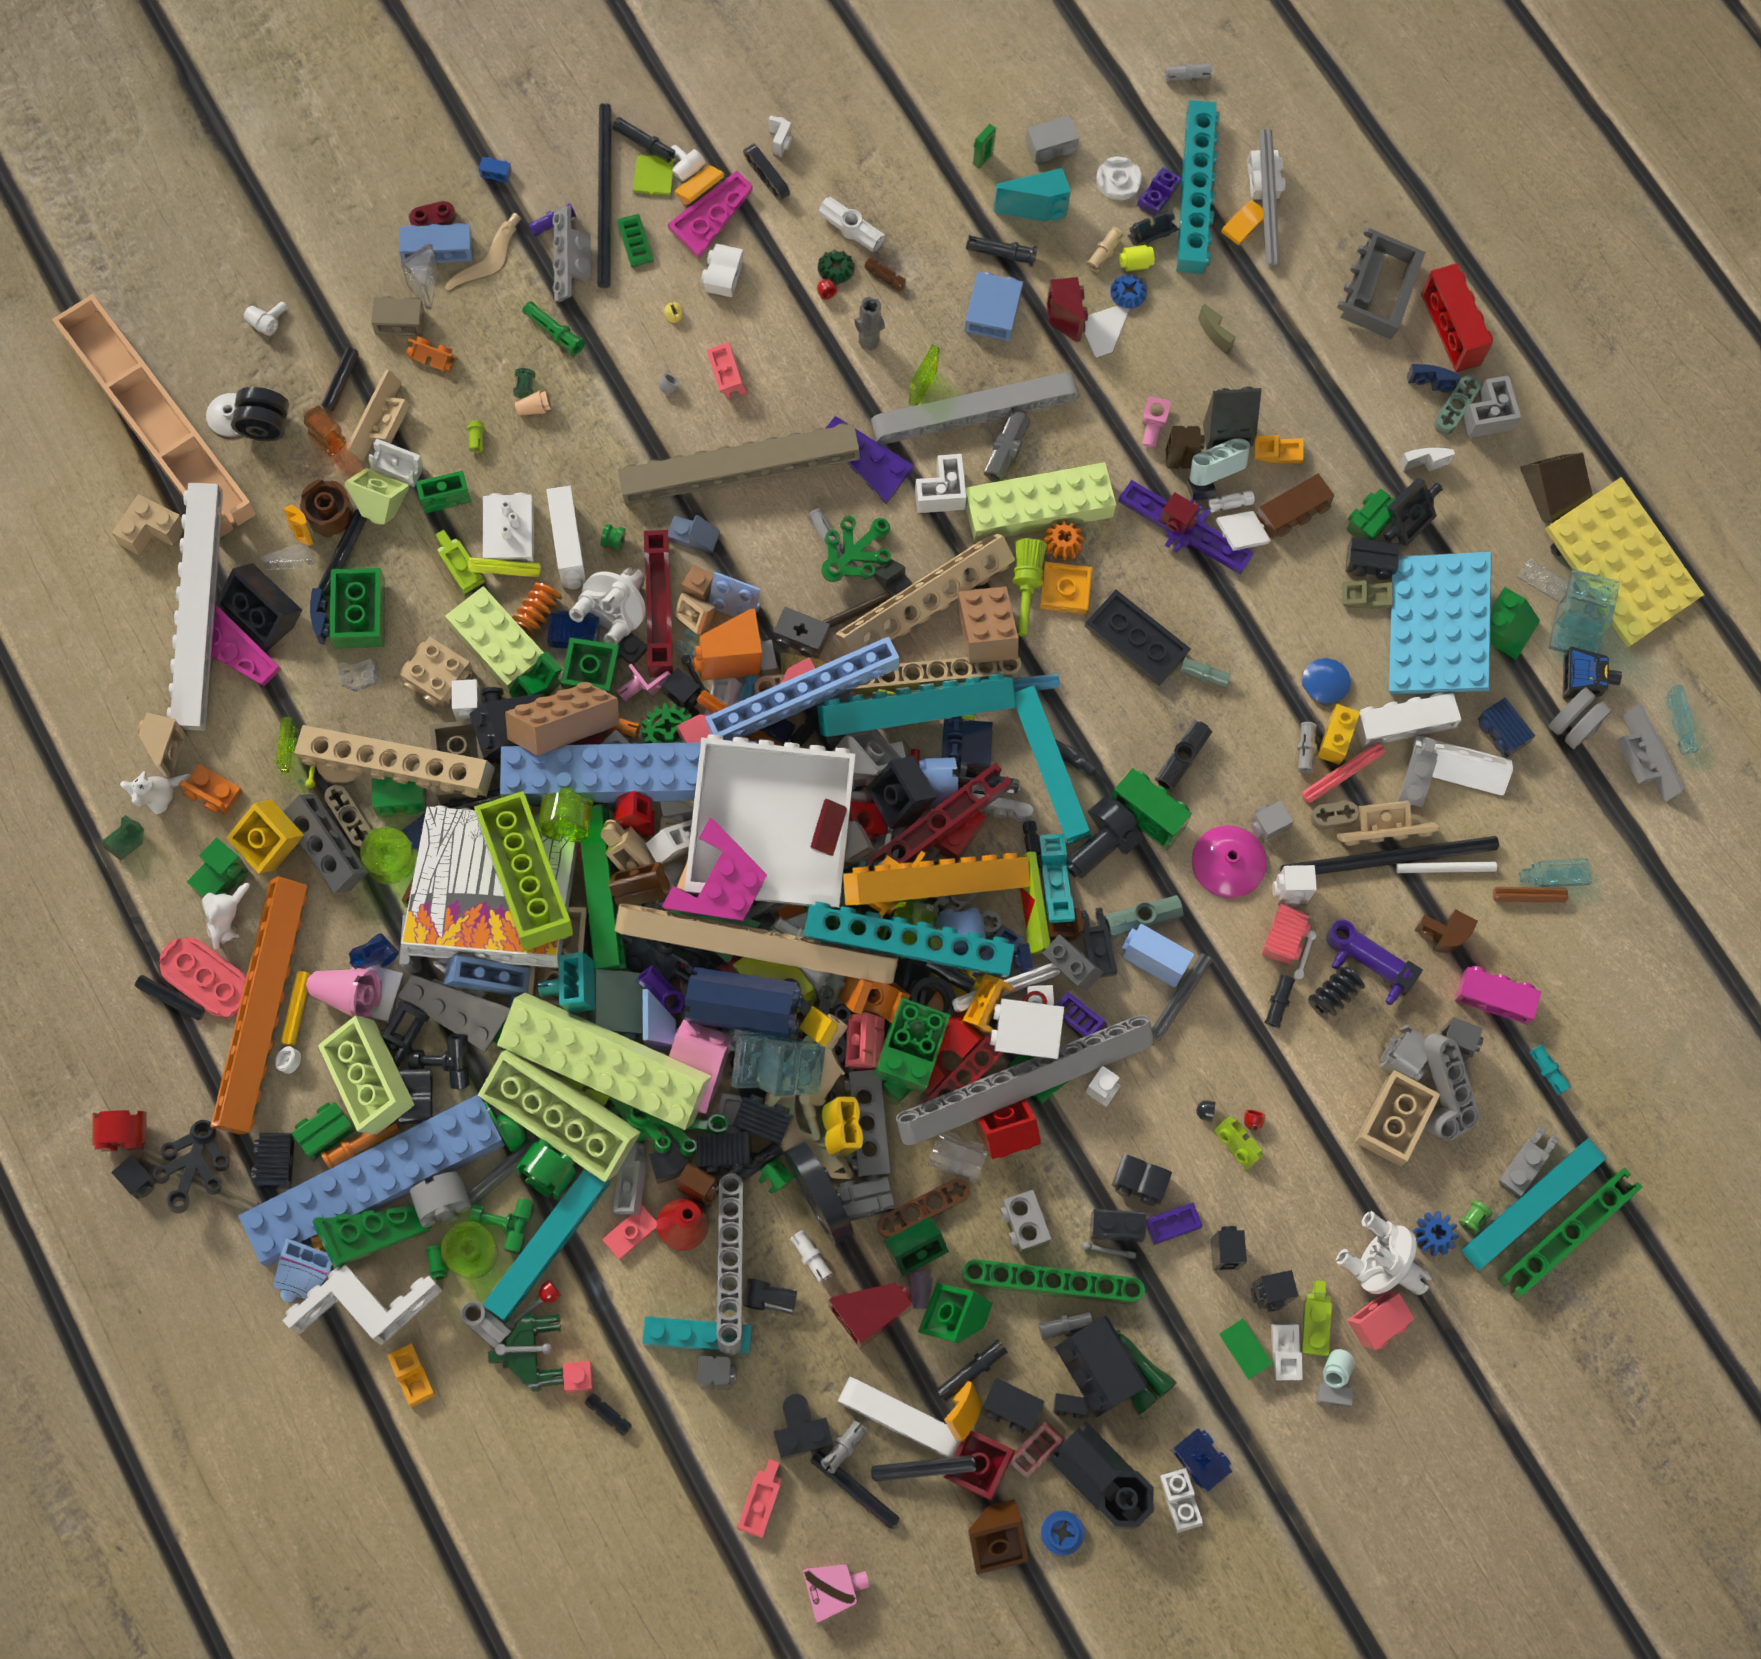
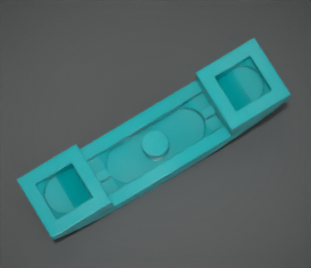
M1064 834L1039 835L1040 856L1043 861L1041 868L1049 923L1075 921L1073 898L1070 893L1068 870L1066 868L1067 851Z

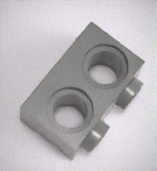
M1034 1190L1003 1200V1207L1000 1208V1213L1004 1223L1009 1222L1012 1231L1009 1233V1238L1013 1248L1018 1247L1019 1253L1048 1244L1051 1241ZM1022 1204L1026 1208V1214L1023 1216L1016 1215L1013 1212V1206ZM1027 1228L1033 1230L1035 1239L1032 1241L1025 1240L1021 1234L1022 1230Z

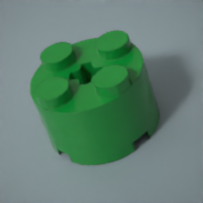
M540 1139L538 1143H533L516 1166L515 1171L519 1176L523 1172L528 1177L525 1182L547 1197L553 1194L554 1199L557 1200L576 1175L575 1168L572 1166L575 1162L564 1153L561 1155L557 1154L552 1150L553 1146L550 1143Z

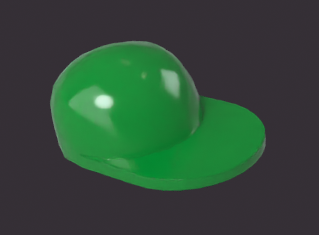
M485 1101L484 1104L510 1151L513 1152L520 1148L526 1141L525 1127L504 1113L495 1115Z

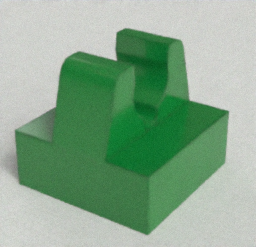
M776 1159L768 1163L761 1170L762 1174L759 1182L762 1184L769 1179L773 1186L768 1192L773 1194L789 1185L795 1177Z

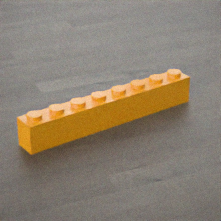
M1017 852L1002 854V859H997V854L981 856L982 861H976V856L962 857L961 863H955V858L939 860L940 865H934L932 860L918 862V867H912V863L897 864V869H891L890 865L875 866V871H869L868 867L853 868V873L843 874L846 905H862L1030 887L1028 857H1017Z

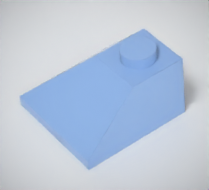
M643 989L644 1046L655 1051H671L675 1035L679 1029L677 1028L676 1020L648 989Z

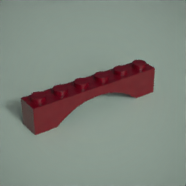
M668 530L643 531L647 601V666L649 678L659 677L666 671H669L670 674L674 672Z

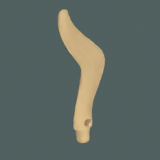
M513 213L508 221H504L493 240L486 258L453 276L446 284L445 289L450 291L459 284L486 277L499 271L505 262L509 241L517 230L515 227L521 220V217Z

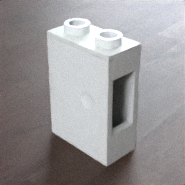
M520 492L514 495H502L500 493H493L489 496H483L484 559L534 562V502L532 494L527 495Z

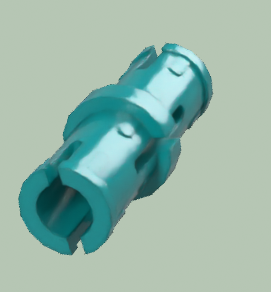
M1543 1044L1528 1052L1542 1071L1540 1072L1542 1077H1546L1557 1095L1572 1087L1560 1071L1558 1062L1555 1063Z

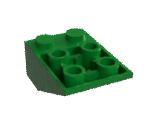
M901 998L882 1047L873 1077L923 1093L928 1086L950 1015Z

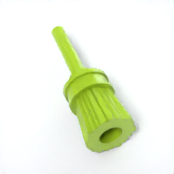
M1025 538L1016 542V567L1014 568L1013 584L1020 587L1019 592L1022 593L1018 635L1023 637L1028 636L1031 595L1034 594L1036 588H1040L1043 585L1042 577L1044 576L1042 565L1047 544L1037 539Z

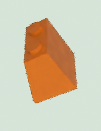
M749 609L699 636V645L694 647L695 657L693 661L694 670L699 672L701 681L759 675L762 648L755 609Z

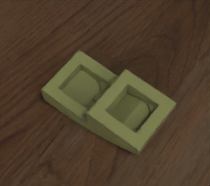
M1203 304L1198 317L1199 322L1211 341L1225 354H1228L1233 348L1236 337L1220 326L1223 317L1206 304Z
M1367 580L1342 582V604L1346 607L1365 609L1391 608L1393 606V583L1368 584Z

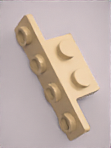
M391 370L384 371L346 447L347 451L358 461H364L372 443H375L376 439L389 444L392 443L410 406L405 399L395 398L402 382Z
M1409 801L1359 806L1360 831L1337 833V839L1345 842V845L1360 844V840L1369 839V842H1382L1384 837L1392 836L1393 839L1397 840L1407 839L1410 834L1427 837L1432 836L1433 832L1440 831V826L1433 822L1412 825Z

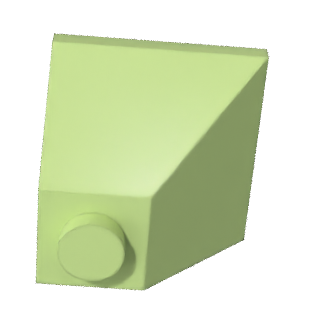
M365 468L345 483V487L361 515L370 519L372 523L384 525L395 517L410 486L407 483Z

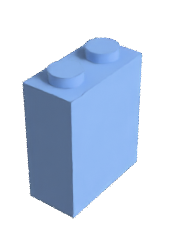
M1140 924L1137 930L1132 928L1122 947L1126 950L1123 956L1125 960L1176 988L1194 956L1192 952L1143 924Z

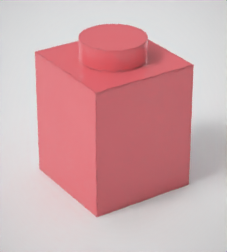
M590 1361L563 1363L564 1390L567 1394L594 1391L593 1367Z

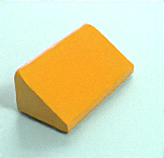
M707 165L677 188L675 194L683 205H687L721 180L725 174Z

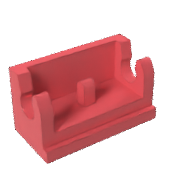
M729 342L706 350L720 393L723 392L726 398H732L731 392L738 391L740 395L747 394L735 353Z

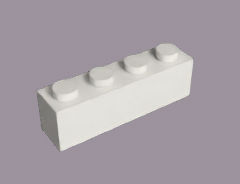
M1439 692L1426 699L1415 697L1409 699L1406 703L1390 702L1381 708L1375 709L1373 706L1360 710L1356 728L1362 747L1372 746L1376 742L1382 744L1415 737L1416 735L1421 736L1455 729L1461 721V716L1454 694Z

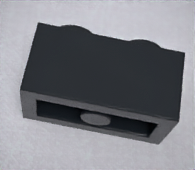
M1056 1393L1053 1412H1056V1415L1059 1416L1072 1414L1073 1418L1083 1419V1416L1086 1417L1088 1413V1403L1084 1397Z

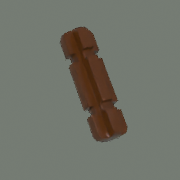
M869 257L864 267L870 273L875 272L874 275L888 285L893 284L892 287L897 291H901L905 287V278L900 275L896 276V272L882 263L878 264L879 261L875 258Z

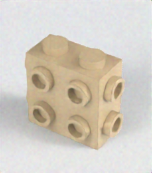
M429 637L426 642H422L417 647L416 655L413 659L404 664L400 675L404 682L403 686L413 694L418 692L424 696L423 699L428 704L434 707L438 705L444 709L448 703H452V681L470 680L473 670L468 660Z

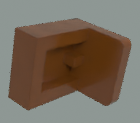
M1074 908L1075 921L1049 923L1048 914L1046 913L1050 940H1055L1059 934L1067 940H1075L1083 932L1085 920L1081 916L1080 908Z

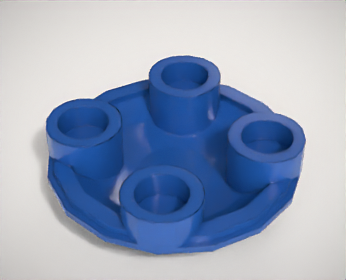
M1322 658L1313 661L1307 666L1301 683L1311 698L1324 706H1329L1347 695L1350 690L1351 679L1348 670L1343 664L1334 659Z

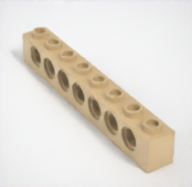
M997 533L990 534L835 633L846 655L888 636L892 640L897 636L906 635L911 631V627L917 623L926 622L934 612L948 608L950 602L958 598V591H967L976 585H983L990 580V576L1007 570L1009 564L1014 562L1015 558L1004 536ZM986 556H988L989 561L987 565L984 566L983 560ZM968 568L969 575L964 579V571ZM949 581V588L944 592V585ZM929 594L930 599L928 603L924 604V598ZM909 606L910 613L904 617V610ZM890 619V626L885 630L884 623ZM870 632V639L864 643L865 634Z
M302 725L294 751L302 759V763L310 766H316L319 763L335 771H339V768H345L352 774L362 775V772L370 773L371 777L384 780L386 776L402 784H407L408 781L416 782L417 786L430 789L432 785L439 787L441 791L447 793H454V790L462 791V794L477 798V795L487 796L495 769L487 760L306 725ZM328 746L327 751L322 753V750ZM351 750L350 755L344 758L346 752ZM374 754L373 759L367 762L369 756ZM394 759H397L395 765L390 767V763ZM420 763L419 768L413 771L414 766ZM443 768L442 773L436 776L437 770ZM467 772L465 778L459 780L460 775Z

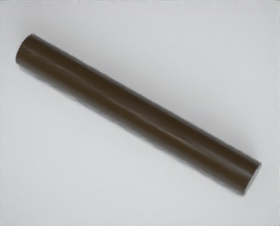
M887 591L827 618L823 622L830 624L831 628L878 607L889 600L891 596Z

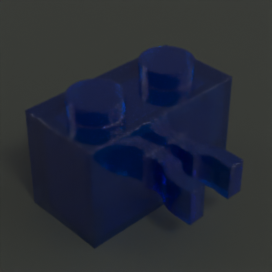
M1197 1428L1170 1449V1451L1181 1465L1186 1468L1188 1474L1203 1493H1206L1233 1471L1229 1467L1231 1462L1222 1451L1218 1453L1212 1446L1214 1440L1205 1430L1201 1432Z

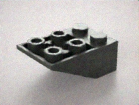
M1248 386L1235 390L1221 388L1213 391L1203 422L1206 449L1236 438L1248 441L1250 447L1254 445L1258 429L1261 388Z

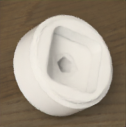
M290 1046L284 1047L276 1057V1068L286 1074L294 1072L300 1064L301 1054Z

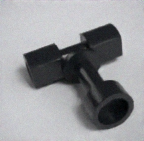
M450 1035L447 1038L448 1051H445L443 1056L425 1055L424 1050L412 1049L408 1056L410 1070L424 1069L425 1066H442L445 1072H449L450 1088L465 1089L470 1085L469 1068L464 1066L463 1056L467 1053L466 1035Z

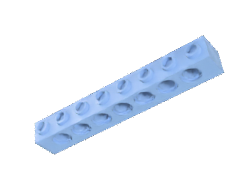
M888 636L706 716L707 729L710 734L723 736V740L733 741V737L743 738L820 704L825 699L836 697L899 669V656Z

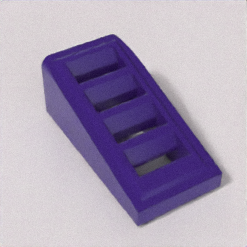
M1069 991L1055 1005L1062 1006L1065 1010L1071 1003L1074 1004L1067 1014L1063 1013V1022L1081 1038L1108 1028L1105 1020ZM1079 1010L1082 1011L1074 1021L1071 1019ZM1086 1017L1089 1018V1020L1083 1025V1027L1079 1026L1086 1019Z

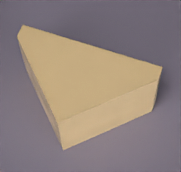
M681 593L674 616L695 633L701 634L710 628L717 606Z

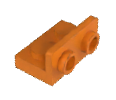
M198 764L186 782L181 780L179 783L184 791L182 794L194 802L197 799L204 803L203 806L215 814L219 811L226 815L242 792L239 786Z

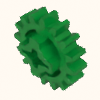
M663 703V709L660 710L657 706H654V714L646 713L649 721H642V727L645 729L641 730L642 737H646L644 739L645 744L661 743L657 740H661L664 743H684L681 738L675 742L680 737L677 726L692 718L691 714L685 716L686 709L684 707L678 711L675 703L671 708H668L667 704ZM671 727V732L666 733V728Z

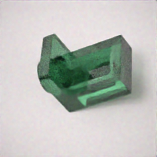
M125 815L121 818V826L102 840V847L121 861L142 845L144 829L139 822Z

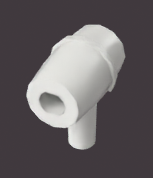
M677 145L671 147L676 150L675 157L680 160L672 169V172L682 183L695 173H698L706 164L703 155L695 149L686 154Z
M280 302L269 312H265L255 306H249L244 312V319L257 332L271 336L278 328L279 322L276 318L285 312L288 307L284 302Z

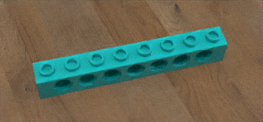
M1189 100L1186 111L1176 272L1204 274L1206 265H1210L1211 251H1207L1208 245L1212 243L1213 231H1209V225L1213 224L1214 211H1210V205L1214 204L1215 191H1211V185H1215L1216 171H1212V168L1217 162V151H1214V145L1217 146L1219 132L1215 131V126H1218L1220 112H1216L1217 102Z
M815 902V906L809 905L803 938L1001 977H1008L1010 974L1015 945L1008 944L1009 939L994 937L993 940L983 939L984 935L976 932H968V936L958 934V929L943 927L942 930L932 929L933 925L925 922H917L916 926L907 924V919L892 917L891 920L881 919L882 915L874 912H866L865 916L856 914V909L841 907L840 910L830 909L831 905L823 902ZM829 917H835L838 919L840 926L837 930H829L825 925V920ZM854 922L862 923L865 927L864 934L859 936L853 934L851 924ZM886 927L890 931V938L885 941L880 940L876 934L878 928ZM903 933H913L916 937L915 944L911 946L906 945L902 940ZM930 937H936L941 941L940 950L934 951L929 948L928 939ZM954 943H964L967 948L966 954L962 956L957 955L953 950ZM981 947H987L991 950L992 957L990 960L985 961L980 958L979 950Z

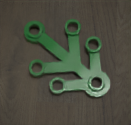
M845 516L840 523V527L843 530L844 554L840 558L837 556L836 546L840 540V534L836 530H829L824 538L827 544L828 560L824 561L821 567L824 579L828 582H837L843 576L862 577L866 580L873 577L875 567L871 563H864L861 567L846 566L850 561L874 562L879 565H886L891 558V553L887 549L882 548L878 552H863L875 539L881 540L887 537L890 531V524L886 519H875L870 526V531L854 544L853 529L856 526V520L852 516ZM845 522L851 523L852 526H847ZM829 536L835 537L836 540L829 539ZM879 555H885L886 559H882ZM830 567L835 568L837 571H832ZM864 569L870 570L871 573H865Z
M633 1106L628 1109L626 1115L628 1124L633 1128L643 1129L655 1142L654 1148L657 1152L666 1153L671 1145L670 1138L662 1135L655 1127V1125H662L681 1145L680 1151L684 1156L691 1157L695 1154L697 1143L690 1139L679 1127ZM714 1114L708 1121L695 1119L694 1123L687 1129L706 1131L710 1135L723 1134L727 1132L729 1122L725 1116ZM659 1142H664L667 1145L661 1146L659 1145ZM689 1145V1146H691L693 1149L688 1150V1149H686L684 1146Z

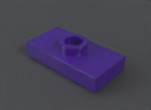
M1194 1202L1146 1219V1228L1153 1246L1203 1228Z

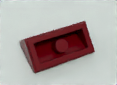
M830 799L824 800L810 845L813 851L828 856L834 855L847 812L845 806Z

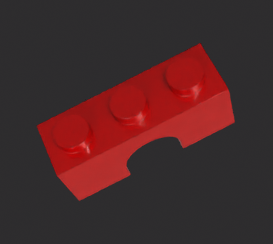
M964 1015L957 1019L952 1017L947 1023L928 1086L924 1090L928 1095L933 1093L952 1073L943 1062L945 1050H952L961 1058H964L986 1037L979 1029L963 1021Z

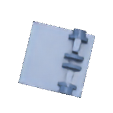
M714 572L709 603L717 606L716 611L732 617H736L749 609H755V612H758L761 603H758L760 588Z

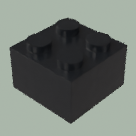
M914 756L891 760L867 788L890 830L913 825L937 798Z

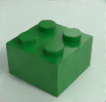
M570 638L561 678L562 690L576 687L577 684L582 682H589L593 686L613 695L621 657L619 645Z

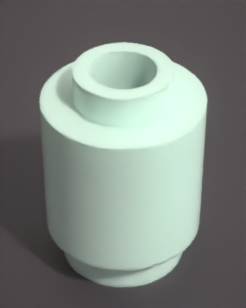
M1337 1349L1330 1353L1323 1369L1324 1381L1328 1386L1340 1388L1347 1384L1355 1366L1354 1357L1349 1352Z

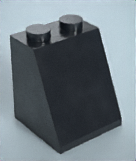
M545 694L484 702L469 714L484 759H501V747L519 746L507 739L505 712L515 709L517 705L528 704L536 701L539 697H546Z

